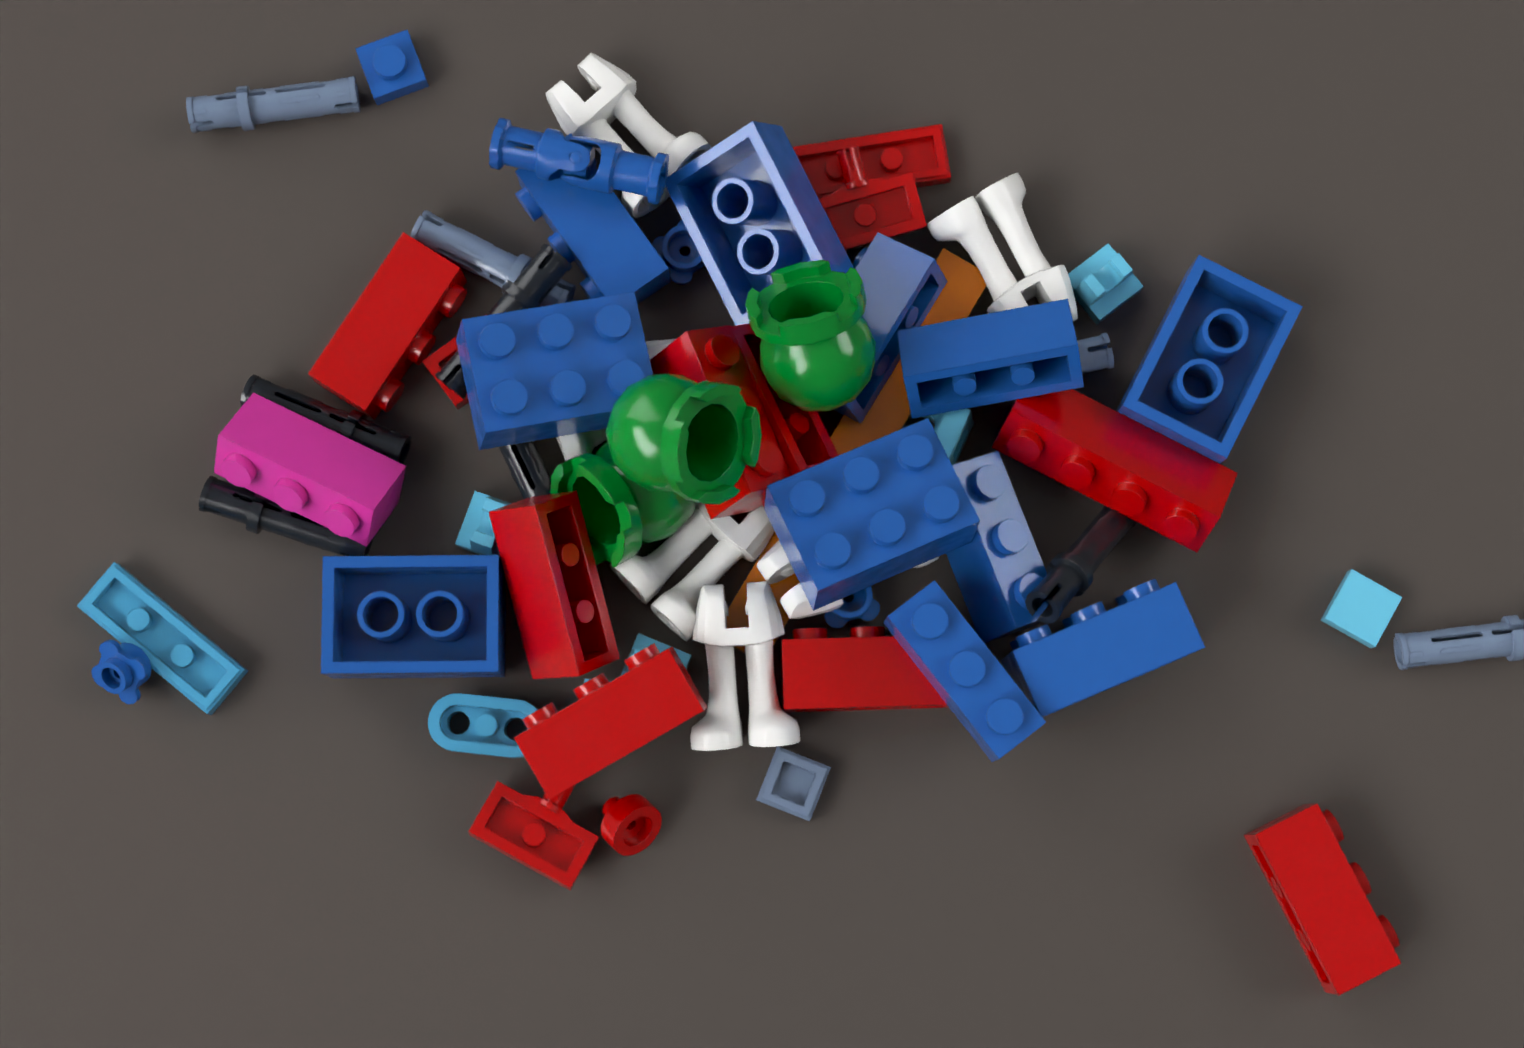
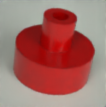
M630 794L621 799L617 796L611 797L602 808V813L605 816L601 823V835L620 855L631 856L643 851L654 841L660 831L662 824L661 813L640 794Z

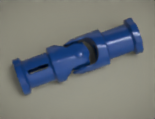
M499 118L491 138L489 165L490 168L501 170L506 165L536 172L538 179L553 181L561 178L572 186L606 194H612L614 190L646 196L648 203L658 205L666 185L669 154L659 152L655 157L623 150L620 143L586 136L570 137V141H567L560 130L547 128L543 133L512 126L510 119ZM595 148L601 149L600 164L595 176L589 179L596 169Z

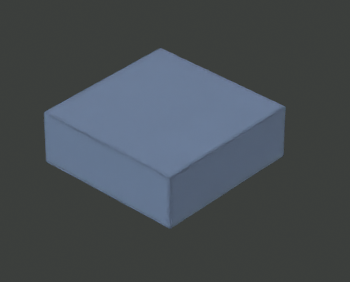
M777 746L756 801L810 822L831 767Z

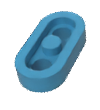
M453 693L442 697L433 705L428 717V729L433 740L439 746L449 751L507 758H523L524 755L516 741L511 740L507 735V725L510 721L523 719L538 709L530 703L518 699ZM457 713H465L470 720L469 728L463 734H454L450 729V720Z

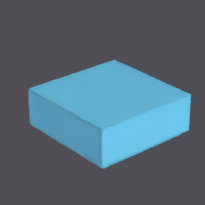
M1351 569L1346 572L1321 621L1363 645L1374 648L1402 597Z

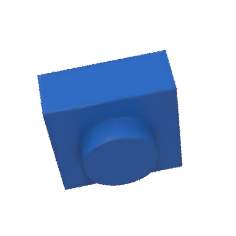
M408 30L355 48L377 105L429 87Z

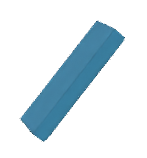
M113 562L77 605L79 609L119 642L132 643L141 648L148 656L151 668L208 715H212L248 672L245 667L116 562Z

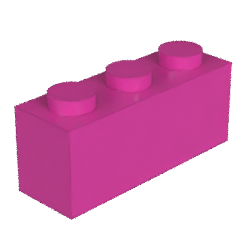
M254 392L218 434L214 473L225 478L231 484L244 487L277 503L287 511L298 513L328 528L334 534L347 537L366 547L398 505L406 470L405 465Z

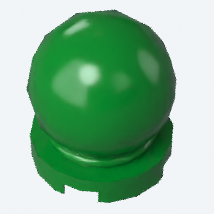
M825 260L799 262L772 272L773 284L761 290L760 293L752 288L748 292L745 303L750 326L755 335L761 338L760 367L768 383L779 399L802 411H831L854 401L871 379L875 365L876 342L862 316L865 312L867 299L860 275L852 267L846 273L831 271L829 261Z
M655 374L631 384L613 404L605 433L613 462L631 481L649 491H674L686 500L702 504H721L739 493L740 490L733 486L741 478L745 466H756L762 438L759 413L756 407L746 405L743 396L739 393L742 389L738 386L710 381L697 383L683 375Z
M608 442L599 448L595 455L586 452L558 464L551 475V494L577 490L596 565L603 561H608L612 563V567H616L633 558L642 544L672 537L693 515L698 503L686 500L674 491H649L628 479L613 462Z

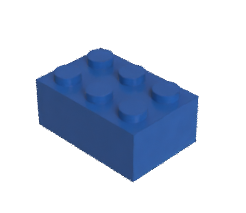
M752 121L667 177L665 186L735 325L749 324L745 307L748 292L754 288L760 293L761 290L773 284L771 273L777 269L799 262L818 260L829 261L831 271L846 273L850 267L854 268L788 137L780 125Z
M1198 255L1180 283L1116 411L1221 464L1227 459L1303 306Z
M635 292L462 319L456 337L479 450L606 429L613 404L626 388L649 375H653Z
M929 418L768 485L764 503V510L813 611L971 543L980 523V519Z
M499 555L323 556L321 674L333 679L505 677L506 577Z
M1153 579L1123 592V595L1115 598L1117 607L1106 611L1101 601L1070 614V617L1062 620L1065 629L1052 634L1049 625L1046 624L1026 632L1009 643L1012 652L1001 659V663L1036 710L1044 717L1205 648L1177 583L1174 582L1160 588L1157 580Z

